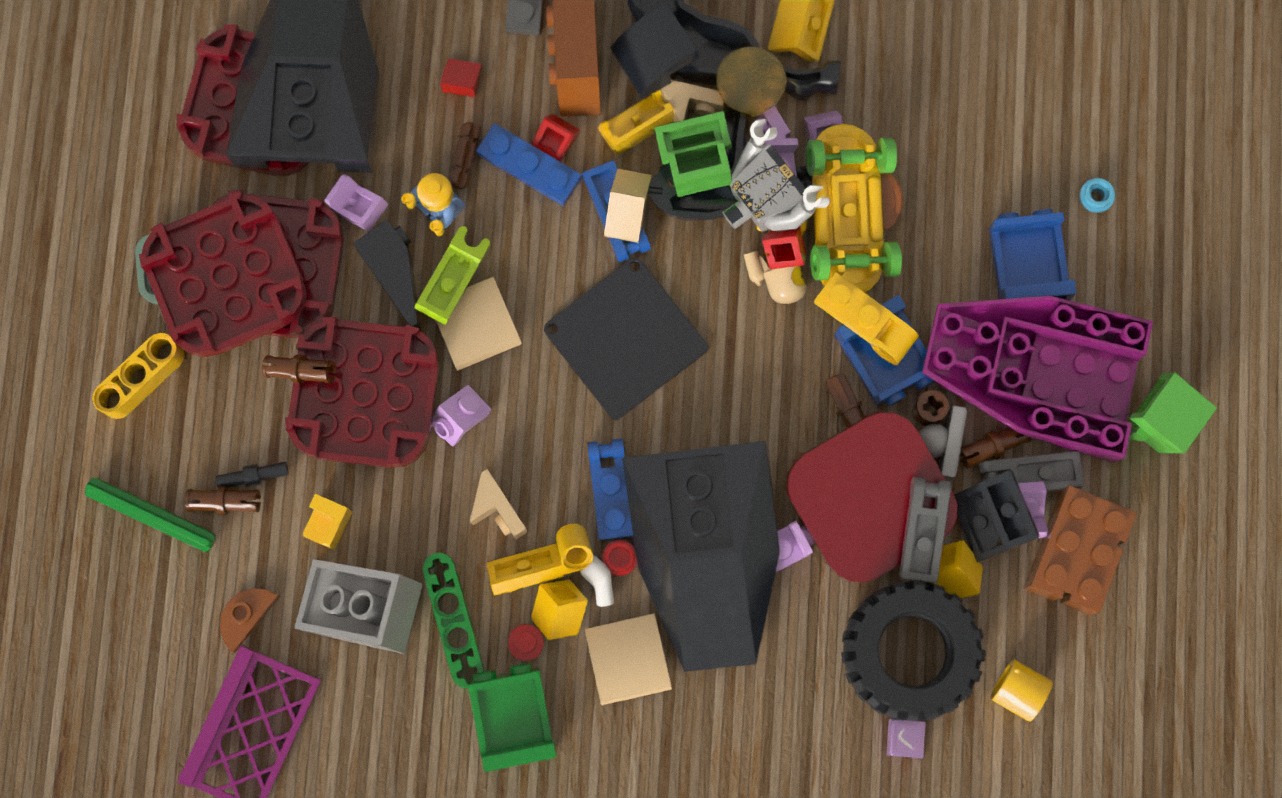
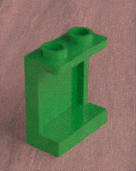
M531 663L509 667L510 673L496 675L495 670L475 673L474 680L467 681L484 772L557 758L545 704L541 670L538 667L532 668Z

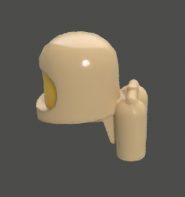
M759 250L744 254L750 280L755 282L757 286H761L762 280L765 279L768 292L774 301L780 304H791L804 297L807 291V284H805L801 266L770 269L765 257L760 255Z

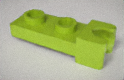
M461 226L457 230L414 308L444 325L448 322L490 246V241L487 238H484L476 247L468 246L464 240L467 233L465 226Z

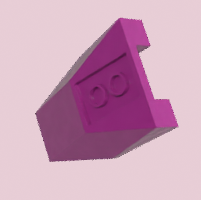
M1053 296L938 304L922 373L1018 433L1115 463L1125 458L1132 426V423L1126 422L1138 360L1147 354L1153 321Z

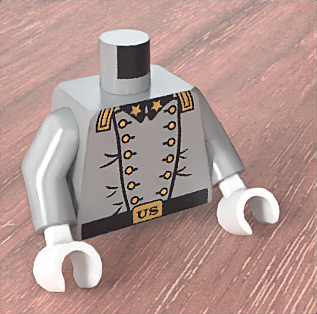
M766 119L757 120L752 124L750 131L752 137L743 149L731 177L730 187L738 201L722 213L734 229L752 218L761 231L768 229L772 231L797 229L815 212V207L825 208L830 202L828 197L816 199L817 193L823 189V186L811 185L805 188L771 144L766 146L765 141L774 139L778 133L776 127H771L764 135L762 128L767 121Z

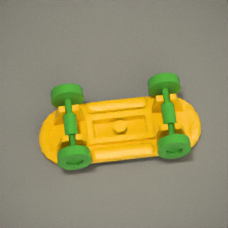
M839 124L830 126L823 130L815 140H809L805 151L806 169L808 174L812 176V185L823 186V189L817 193L816 199L828 197L830 200L829 205L825 208L815 207V245L812 247L810 256L811 273L814 280H821L825 286L835 272H837L865 293L878 282L882 272L885 277H898L902 268V254L898 242H884L880 173L894 172L897 164L896 143L893 138H880L876 146L873 139L864 130L854 125Z

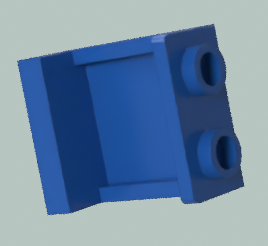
M1041 209L1034 211L1031 216L1019 217V213L1011 212L998 216V219L993 221L989 227L999 299L1053 296L1070 301L1076 295L1075 281L1069 280L1061 229V224L1065 220L1063 212L1053 213L1052 209Z
M900 295L881 304L912 327L904 313L906 306ZM845 325L837 329L835 337L876 407L884 402L890 407L906 397L904 391L915 385L918 390H921L935 382L922 373L927 350L919 337L900 363L893 365L880 357L873 350L869 342Z

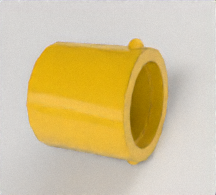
M1012 659L995 684L990 699L1030 722L1045 703L1051 691L1053 681L1016 659Z

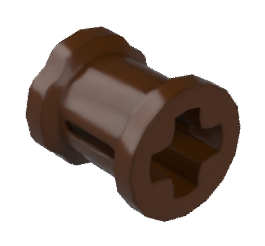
M929 390L924 392L912 408L913 417L922 426L938 424L947 415L949 402L946 396L939 391ZM928 401L931 407L937 406L938 408L933 416L930 411L923 410Z

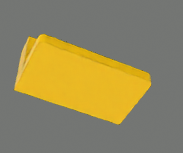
M780 0L768 50L773 53L792 51L807 62H818L835 0Z

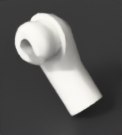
M593 555L591 564L587 568L580 570V573L594 587L596 604L598 606L612 605L614 597L610 569L597 556Z

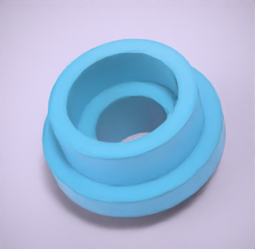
M1093 178L1082 186L1079 197L1082 205L1087 210L1100 213L1111 207L1115 200V191L1108 181L1101 178ZM1091 192H1099L1102 196V200H1093L1091 197Z

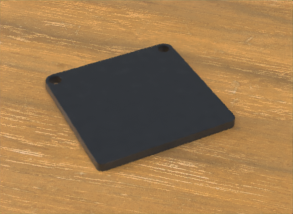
M637 258L627 261L549 320L544 326V332L548 339L614 421L622 418L708 351V344L645 265ZM632 263H638L640 269L634 272L629 267ZM550 325H555L558 330L556 333L550 334L547 332V328Z

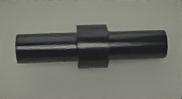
M287 462L261 467L258 464L243 466L241 471L217 475L216 484L218 488H229L246 484L247 487L261 485L263 480L289 475Z

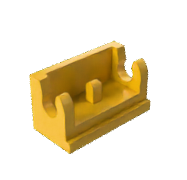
M660 89L609 121L605 120L599 124V132L616 157L655 133L654 127L674 122V109L669 102L665 104Z

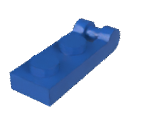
M614 160L582 173L583 180L604 229L606 226L610 191L617 172ZM643 227L641 228L639 243L631 241L622 242L620 239L608 237L618 262L629 259L628 255L640 251V253L651 250Z
M612 439V443L599 445L598 441L587 442L599 541L633 537L622 458H625L623 439ZM614 457L615 467L601 468L600 458Z

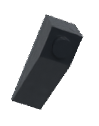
M386 220L355 241L353 245L409 326L419 328L421 331L419 311L414 309L417 303L412 257L406 247L411 241L400 226L394 229L390 222Z

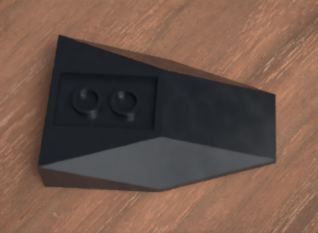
M359 0L269 1L241 65L226 153L234 167L269 169L270 161L334 163L339 172L373 173L379 71Z
M759 441L622 458L637 566L684 672L757 664L780 555L767 443Z

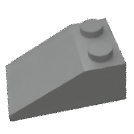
M313 559L294 628L405 654L423 584L400 574Z

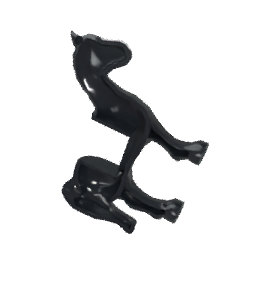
M627 0L630 11L636 21L666 2L697 49L700 58L675 71L676 74L693 82L727 86L724 115L732 149L726 150L731 177L738 159L747 144L744 135L747 112L753 95L761 84L778 88L796 100L806 101L818 91L824 94H837L841 61L827 60L818 68L811 70L790 69L768 57L762 51L759 43L748 28L727 19L705 16L698 10L685 4L684 0ZM662 163L659 171L653 177L648 190L649 197L659 209L671 217L684 221L712 220L725 217L722 212L738 201L733 195L730 185L678 197L670 163L664 165ZM806 165L796 167L797 178L805 188L811 186L812 176L808 174ZM667 178L669 182L674 186V188L667 186Z

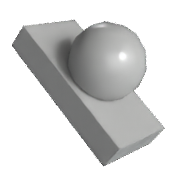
M953 406L948 411L946 427L940 424H929L919 431L932 457L940 458L939 469L946 481L956 477L967 415L966 408Z

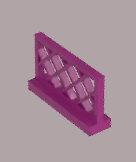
M241 645L177 782L190 788L192 786L217 798H241L237 784L257 777L262 790L259 798H267L321 680ZM259 661L273 668L277 681L257 689L252 673ZM278 670L291 676L281 680ZM298 678L311 684L305 698L290 703L283 683ZM248 682H250L253 691L243 694ZM279 685L286 705L266 713L259 693ZM255 695L262 715L241 722L236 709L239 701ZM302 704L295 717L292 707ZM288 709L293 722L290 731L275 737L268 717ZM234 714L237 724L227 728ZM264 719L271 739L250 746L243 726ZM239 728L246 748L226 756L221 744L223 735ZM286 738L280 751L277 741ZM272 743L277 755L275 764L259 770L252 751ZM218 748L221 758L212 761ZM248 752L255 772L235 780L228 760ZM223 762L230 780L229 783L214 787L202 782L209 767ZM271 771L266 783L264 784L261 775ZM232 787L235 795L223 790Z

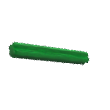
M96 477L91 478L85 487V495L203 552H209L215 543V533Z

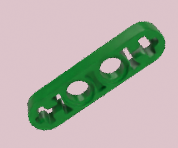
M434 553L424 561L422 567L423 576L451 677L456 685L468 689L467 680L459 678L458 672L463 671L464 668L462 660L458 659L454 662L452 655L465 654L473 649L474 656H467L469 666L477 667L479 673L485 671L456 565L446 554ZM440 560L443 565H449V569L444 571L445 581L448 584L454 580L455 587H444L436 593L434 592V586H441L438 576L430 574V569L435 567L434 561ZM449 593L456 595L459 600L458 609L451 614L443 613L439 608L440 598ZM455 628L465 629L469 638L467 644L459 649L453 648L448 640L450 632Z

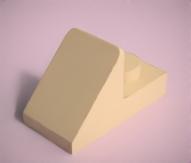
M671 80L672 83L660 89L665 104L669 102L674 109V123L686 120L688 109L694 110V113L699 116L721 112L724 109L726 92Z
M486 469L480 476L470 522L472 525H476L498 511L499 515L494 520L505 536L512 533L517 540L528 533L488 469Z

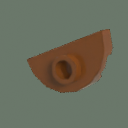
M880 173L883 233L895 225L902 214L904 202L901 186L890 173Z
M251 588L239 592L227 602L221 614L220 632L223 642L232 653H236L279 599V595L266 589Z

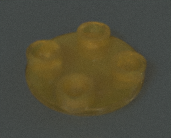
M744 47L731 52L722 61L717 72V91L724 102L734 110L752 116L762 115L765 111L772 108L781 99L786 86V74L781 62L771 52L759 47Z

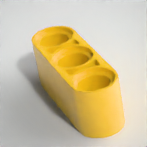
M166 333L152 335L97 386L92 396L94 406L110 418L120 419L129 415L181 365L185 356L184 349L178 346L170 335ZM171 344L172 351L170 355L165 359H159L158 352L160 348ZM144 368L146 375L143 381L133 384V374L137 370ZM113 393H119V403L115 407L108 409L107 399Z

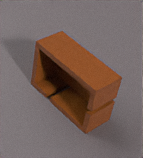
M1070 485L1060 490L1047 524V537H1043L1023 589L1053 601L1062 598L1060 604L1090 616L1099 614L1124 550L1117 546L1127 542L1137 512Z

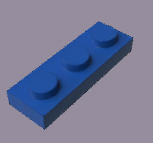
M495 123L476 150L479 157L563 207L582 179V175Z

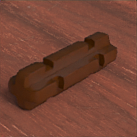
M466 122L461 126L459 136L462 139L457 142L452 163L454 170L453 172L450 171L448 179L452 187L463 190L468 187L470 179L468 171H472L478 146L475 142L479 140L481 134V127L471 122Z

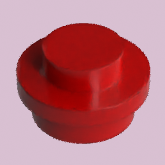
M624 540L613 541L605 547L602 554V562L610 569L611 574L615 576L627 575L634 570L637 564L635 548Z
M532 625L516 627L508 638V648L511 654L522 661L535 659L540 655L544 647L542 633Z

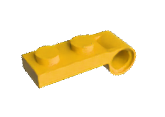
M835 272L814 300L817 306L869 342L873 350L880 357L893 365L900 363L919 337L911 326L837 272Z
M567 524L558 530L556 544L487 562L494 596L534 584L548 582L563 577L565 574L587 568L593 560V553L586 529L579 524Z

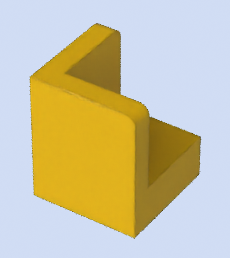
M315 494L309 505L314 511L305 527L303 536L335 550L353 512L347 507Z
M964 540L942 545L937 583H934L945 587L947 593L951 595L955 593L960 598L980 594L983 573L981 563L976 561L973 552Z
M570 579L540 584L531 620L548 640L577 635L588 599Z

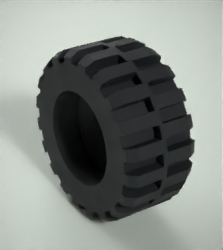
M913 580L911 582L903 583L902 581L894 583L867 597L860 603L857 610L852 613L848 620L847 629L842 637V642H844L843 652H841L842 663H845L847 671L845 675L849 684L852 683L857 691L855 694L862 701L867 702L871 709L879 714L905 721L931 720L957 709L958 704L963 700H967L974 692L972 687L975 682L980 681L983 673L980 670V665L982 661H985V650L981 649V640L984 639L982 629H977L974 623L976 616L971 609L967 610L961 604L963 600L955 593L951 595L945 591V587L937 584H925L924 581ZM904 617H917L930 622L937 628L945 644L946 657L941 671L933 680L919 686L904 685L892 679L882 667L879 659V642L883 632L891 623Z

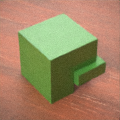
M724 111L654 127L663 165L670 163L678 197L731 184L732 178L726 150L732 149Z
M1175 372L1162 373L1154 387L1128 421L1132 423L1129 441H1144L1158 453H1186L1217 407Z

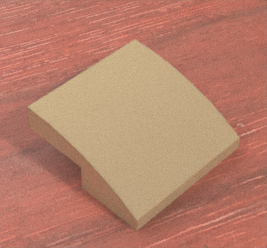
M494 277L467 287L446 325L436 320L457 371L522 344Z
M655 613L585 629L601 705L672 689Z

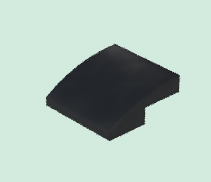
M666 2L636 21L610 47L641 99L672 83L670 74L700 58L697 49Z
M1012 470L954 494L957 502L958 518L977 562L1040 537Z

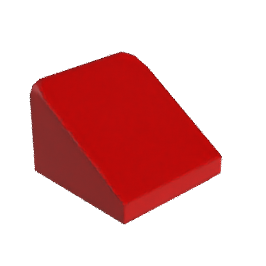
M448 58L440 82L442 92L476 98L482 64Z
M550 114L544 117L531 145L562 162L581 130L557 115Z

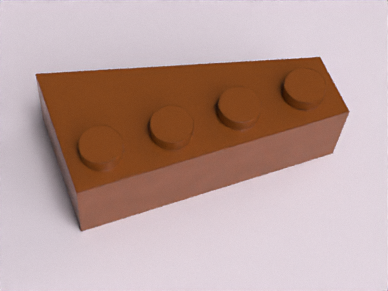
M553 0V6H546L548 27H554V34L548 35L549 56L555 55V63L549 64L550 85H557L560 117L601 115L595 1Z

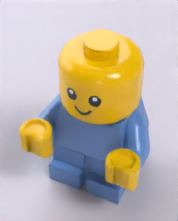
M438 173L424 176L410 193L403 194L401 198L402 202L409 209L417 206L427 218L430 217L431 223L429 227L437 236L443 235L445 228L465 208L464 202L453 192L448 178Z

